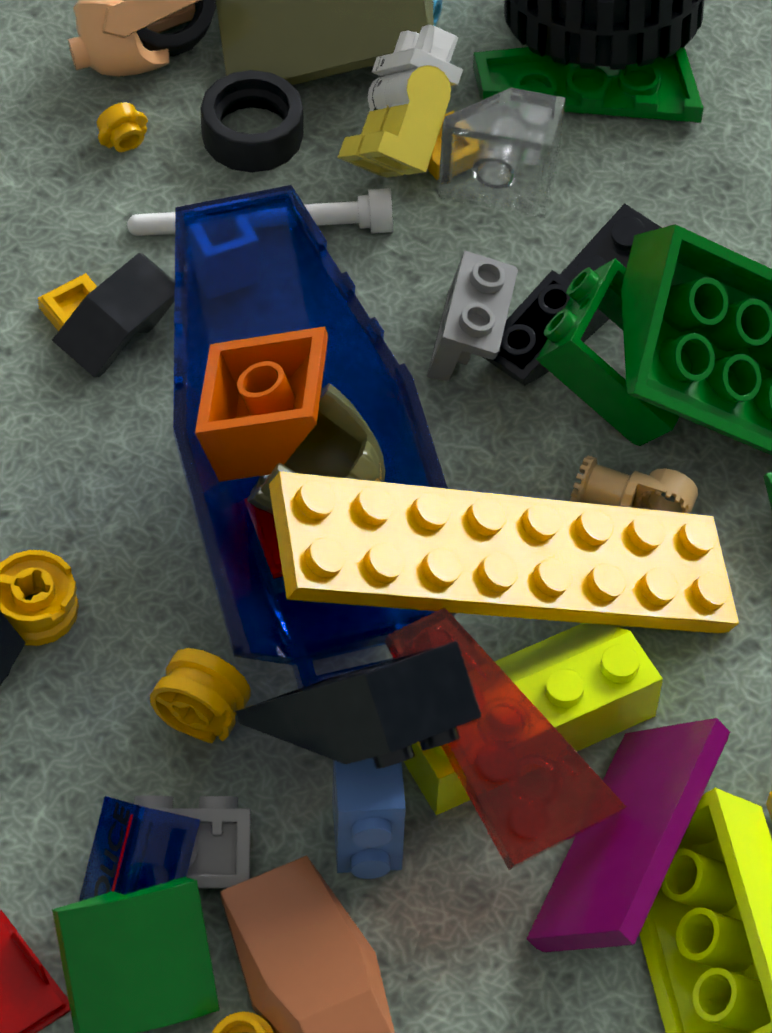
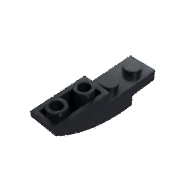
M624 203L560 275L551 270L506 320L500 349L496 358L485 359L524 386L548 373L549 371L536 359L548 339L544 335L545 328L553 317L566 307L570 299L566 291L574 278L584 269L591 268L594 271L614 258L627 267L634 235L662 227ZM598 308L580 339L582 342H585L609 320Z

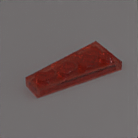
M445 607L388 634L384 642L393 659L457 640L482 717L458 726L457 730L460 739L441 747L508 870L621 813L626 808L625 804Z

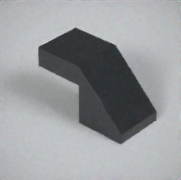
M138 253L83 299L52 341L93 377H100L136 333H149L183 292L184 288L143 253Z

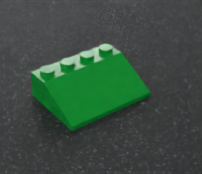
M676 224L634 235L621 288L627 394L772 456V269Z

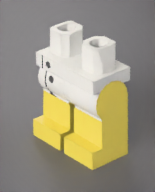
M433 25L422 26L420 34L409 30L400 32L394 53L376 58L372 73L380 77L373 81L368 91L370 110L362 133L344 138L338 155L339 159L386 178L427 171L450 101L451 86L458 85L463 72L462 68L450 64L458 40L456 35Z

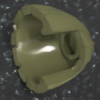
M330 383L321 389L316 426L284 465L279 462L270 475L258 477L247 501L256 508L273 514L269 483L279 471L384 482V458L378 441L366 421L339 389Z

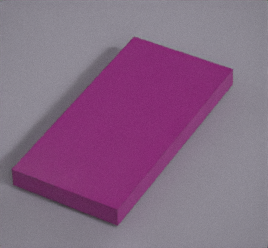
M718 718L625 733L526 938L536 949L542 952H556L635 944L729 738L730 731Z

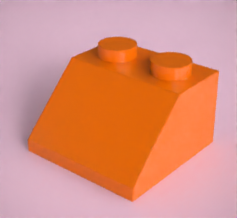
M325 326L210 344L195 435L219 482L270 475L279 462L284 465L316 426L328 343V332Z

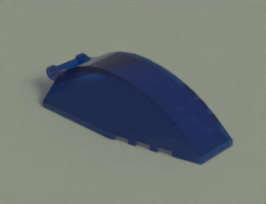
M292 185L175 207L173 435L233 656L292 665L299 689L326 678L398 657L316 675L312 661L398 642L402 656L419 652L423 649L418 635L457 613L287 600L283 576L273 579L244 501L251 494L250 492L259 476L219 482L195 435L210 344L325 326L328 332V343L322 388L330 383L339 389L368 424L383 454L385 465L384 482L448 489L413 376L404 363L399 365L384 341V330L375 317L370 319L355 295L356 286L347 272L341 273L327 251V240Z

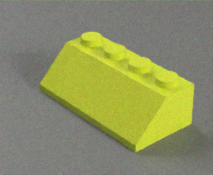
M581 623L469 672L468 675L482 717L458 726L457 730L460 739L424 751H422L419 742L412 744L415 757L403 762L435 815H438L655 717L663 678L631 631L615 625Z
M713 788L702 795L639 933L665 1033H772V839L762 806L718 788Z

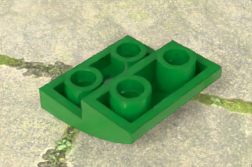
M182 877L126 895L111 891L52 909L74 1033H140L220 1010L197 880Z

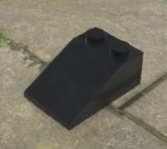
M457 640L326 678L236 711L239 723L343 764L373 758L376 769L391 766L415 757L412 744L417 742L420 743L421 749L424 751L460 739L457 730L458 726L482 717Z

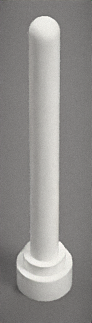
M390 188L368 189V195L357 196L358 201L242 208L253 230L359 223V229L370 228L371 234L393 232ZM209 210L135 214L129 218L127 228L134 236L186 234L185 218Z

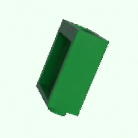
M614 258L594 271L591 268H586L574 278L566 291V294L570 297L566 307L553 317L544 330V335L548 339L536 360L632 444L642 446L672 431L680 416L628 395L626 379L580 340L597 308L623 330L621 288L626 267Z

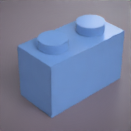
M373 758L349 764L333 760L332 807L337 873H352L358 878L375 879L385 876L390 870H402L406 810L402 762L376 769Z

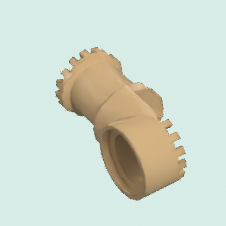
M588 455L580 466L579 472L584 475L578 473L576 477L582 481L581 483H574L570 501L690 514L698 497V488L689 477L676 470L667 468L656 469L649 475L634 471L631 475H627L598 465L597 458ZM670 496H674V502L666 500L665 497L670 498Z

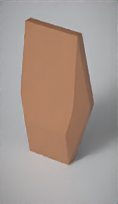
M307 855L220 891V898L253 1010L269 1023L275 1033H395L376 952Z

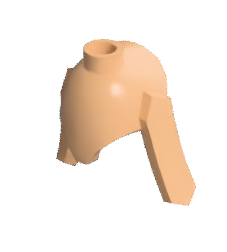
M78 0L73 10L79 36L68 39L75 69L80 70L91 67L102 75L120 77L146 73L168 65L169 49L159 51L146 49L137 31L147 27L149 30L161 33L189 22L195 13V3L201 0Z

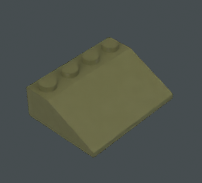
M216 0L226 76L235 72L256 70L273 73L289 81L291 85L374 66L377 57L394 53L400 32L409 30L420 34L422 26H434L433 0Z

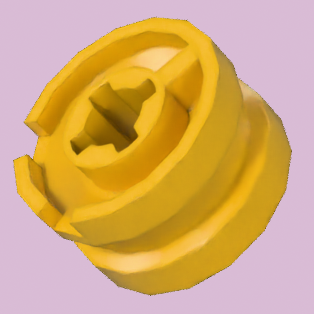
M43 550L22 551L12 554L0 562V611L26 642L25 645L40 646L48 644L67 634L77 620L79 608L76 595V581H74L71 567L60 556ZM36 594L32 596L31 600H25L27 596Z
M185 648L178 650L172 656L166 667V676L157 682L150 694V704L156 714L171 728L204 742L213 743L216 736H219L218 738L221 741H224L229 736L236 724V711L245 708L251 697V687L245 677L233 665L219 656L204 650Z

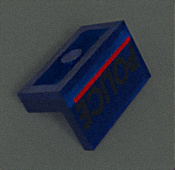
M105 796L79 901L111 891L126 895L186 877L200 819Z

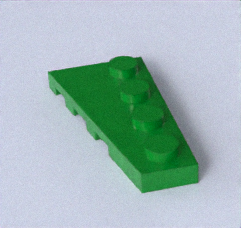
M528 47L474 52L473 71L481 103L484 106L701 123L704 107L685 47H680L674 55L666 59L656 58L653 64L641 67L637 64L626 65L625 69L610 70V67L596 66L595 70L580 68V64L568 63L566 66L553 62L551 56L544 55L540 57L531 52Z

